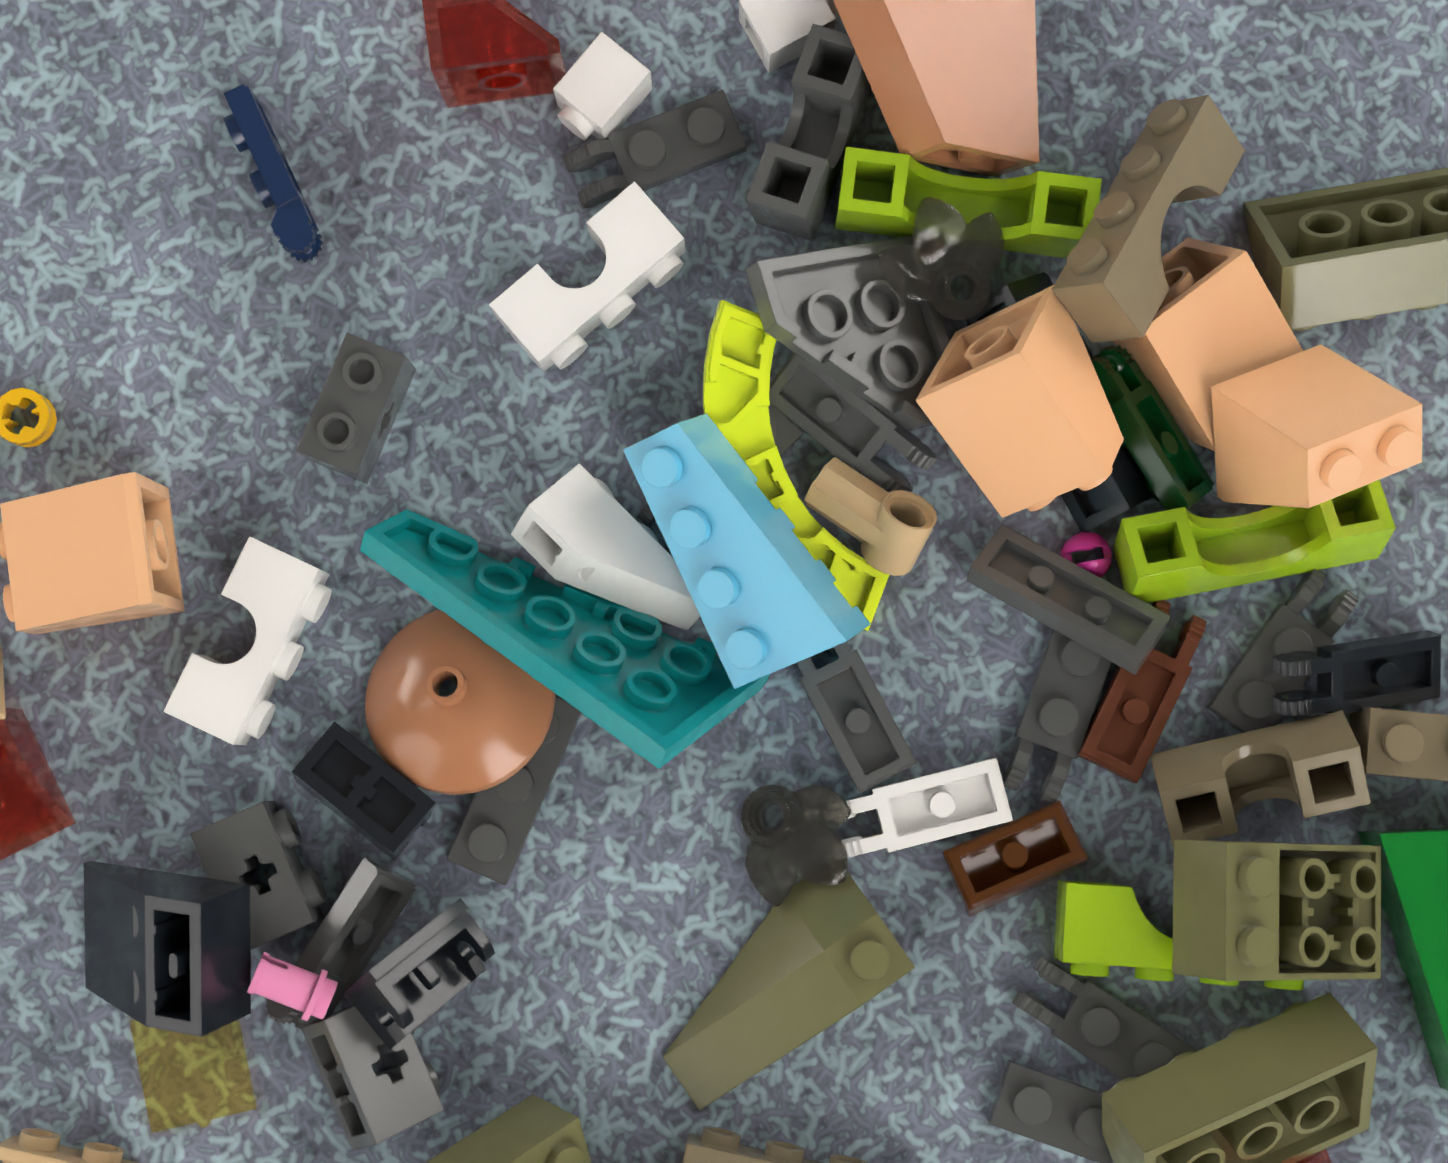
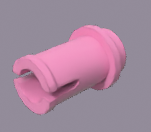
M263 952L247 993L257 994L303 1012L302 1020L308 1021L310 1015L323 1020L338 982L326 978L328 971L321 969L318 975Z

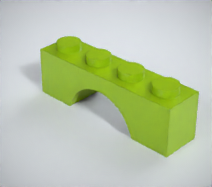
M846 147L834 229L894 237L916 235L918 240L1067 258L1072 249L1077 246L1094 216V210L1100 202L1102 179L1036 171L1015 178H972L931 169L917 162L909 154Z
M1379 479L1310 508L1271 506L1239 516L1206 518L1194 515L1186 507L1124 518L1121 519L1113 551L1124 591L1146 603L1311 572L1314 569L1322 570L1378 559L1396 527Z
M1058 880L1054 957L1061 962L1070 963L1071 974L1108 977L1110 965L1135 967L1134 978L1152 981H1174V974H1172L1173 938L1164 935L1149 922L1137 902L1132 887L1114 883ZM1199 977V982L1225 986L1239 985V981H1221ZM1304 980L1264 981V987L1304 990Z

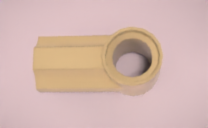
M836 457L824 465L820 474L811 484L804 499L808 507L862 542L860 546L861 554L867 563L874 569L893 576L905 575L912 570L937 521L936 511L923 497L904 490L887 492Z

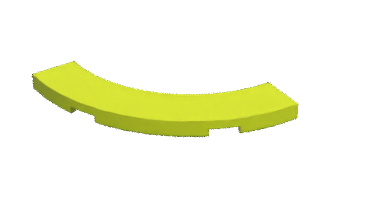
M720 300L710 329L704 362V414H708L757 477L756 485L774 508H781L796 527L792 531L815 561L821 559L836 579L833 584L852 608L857 606L867 620L872 623L889 574H884L874 569L864 558L844 546L815 520L799 499L786 473L777 446H775L770 425V370L776 339L764 331L759 314ZM870 625L865 630L869 631Z

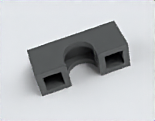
M812 24L791 80L793 104L785 132L779 144L768 141L746 198V202L757 224L812 242L815 241L840 175L845 149L850 147L872 90L848 34L817 24Z

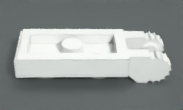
M997 758L871 789L872 794L823 806L826 821H841L853 818L857 813L876 809L882 832L866 837L859 835L841 840L839 844L833 845L836 860L885 848L889 853L1013 821Z

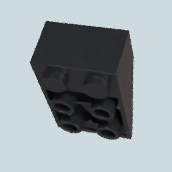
M95 861L84 863L86 989L146 1027L200 1037L251 1013V994L247 993L251 983L250 884Z

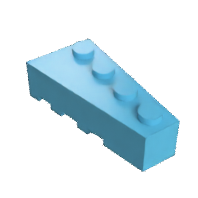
M707 413L676 423L623 449L734 689L842 644L871 624L857 606L852 608L833 584L836 581L835 577L821 559L815 561L792 531L796 527L781 508L775 509L756 485L757 477Z

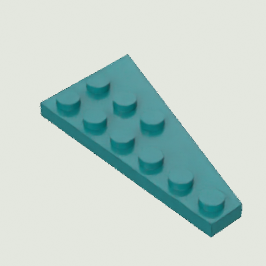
M408 509L364 532L359 551L658 769L757 694L770 676V674L734 689L720 657L716 656L717 651L712 642L697 637L694 644H690L662 632V625L659 619L629 609L568 584H565L563 589L533 576L536 565L514 557L510 563L501 562L479 552L476 539Z

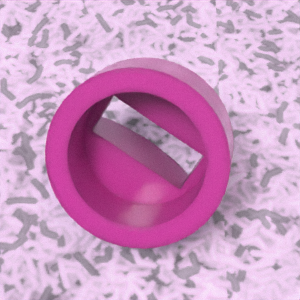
M1079 532L1072 535V537L1064 542L1060 550V556L1062 554L1063 558L1073 563L1071 553L1101 548L1103 559L1076 564L1100 578L1106 574L1112 562V552L1108 542L1094 532Z

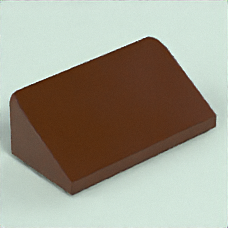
M1057 801L942 852L969 917L1084 867L1088 861V857L1061 801Z

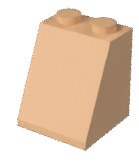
M1187 238L1161 257L1169 291L1144 337L1115 340L1113 342L1116 346L1120 345L1122 349L1126 348V352L1131 354V360L1136 361L1146 379L1152 382L1174 420L1189 440L1215 451L1211 386L1302 352L1303 349L1247 251Z
M1053 286L956 331L915 400L1002 518L1026 508L1031 512L1042 509L1057 496L1076 488L1087 491L1100 485L1112 473V465L1124 440L1075 320L1052 291Z
M1322 344L1211 386L1217 497L1223 502L1310 508L1422 462V403Z
M131 472L0 504L2 517L0 522V556L5 560L7 559L10 584L5 585L3 589V603L8 619L11 622H15L16 631L41 634L185 612L169 488L137 472Z

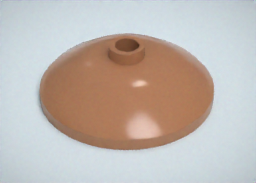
M435 610L412 621L389 641L373 666L365 697V716L368 731L382 759L413 785L435 793L451 795L469 794L489 789L509 779L522 769L543 743L549 730L555 707L554 692L533 679L528 673L494 648L485 644L479 637L441 610ZM450 678L457 679L458 685L453 694L446 697L439 695V688L445 680Z

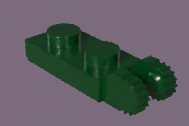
M1111 345L1102 349L1100 353L1092 358L1090 357L1124 438L1121 445L1129 450L1145 476V483L1149 492L1155 500L1163 505L1165 510L1181 507L1188 509L1213 489V481L1152 382L1146 379L1136 361L1131 360V354L1126 352V348L1122 349L1120 345L1117 347Z

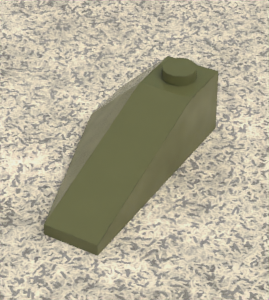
M834 856L782 893L712 991L707 995L668 1048L663 1058L700 1111L861 1007L913 970L915 966L840 860H836Z

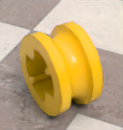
M26 388L11 389L0 397L1 437L10 443L26 448L39 446L50 438L57 423L56 410L50 400L36 391ZM30 402H34L37 407L32 409L31 412L39 416L38 424L34 429L24 426L19 434H16L13 428L18 426V423L10 419L13 410L16 407L26 409Z

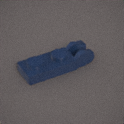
M242 84L224 93L233 113L223 118L225 125L239 152L241 153L249 149L259 170L250 173L249 176L262 204L266 209L273 205L276 206V211L270 225L275 236L278 239L280 238L278 242L283 245L282 248L285 251L291 253L290 256L292 258L296 257L297 261L303 260L306 262L308 259L313 261V257H318V252L322 251L321 245L323 242L320 241L322 236L317 234L319 229L261 102L249 86Z

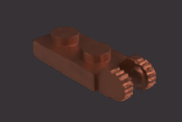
M1161 600L1152 603L1151 606L1169 615L1171 605L1169 602ZM1193 615L1184 623L1171 657L1153 648L1136 675L1120 666L1117 667L1087 729L1077 754L1079 757L1132 783L1138 782L1193 668L1188 665L1207 626L1206 620Z

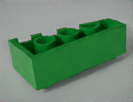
M1448 827L1358 831L1362 845L1381 846V905L1386 912L1397 946L1395 949L1415 1002L1414 1008L1439 1086L1448 1091Z

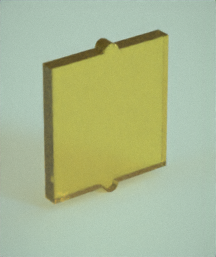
M239 1019L202 1037L146 1027L136 1020L130 1021L152 1133L193 1123H198L200 1127L205 1128L211 1124L212 1119L257 1109Z

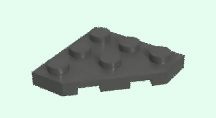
M916 235L757 261L746 269L762 326L767 334L856 396L865 399L900 423L899 426L905 430L910 431L933 426L915 400L948 345L949 338Z

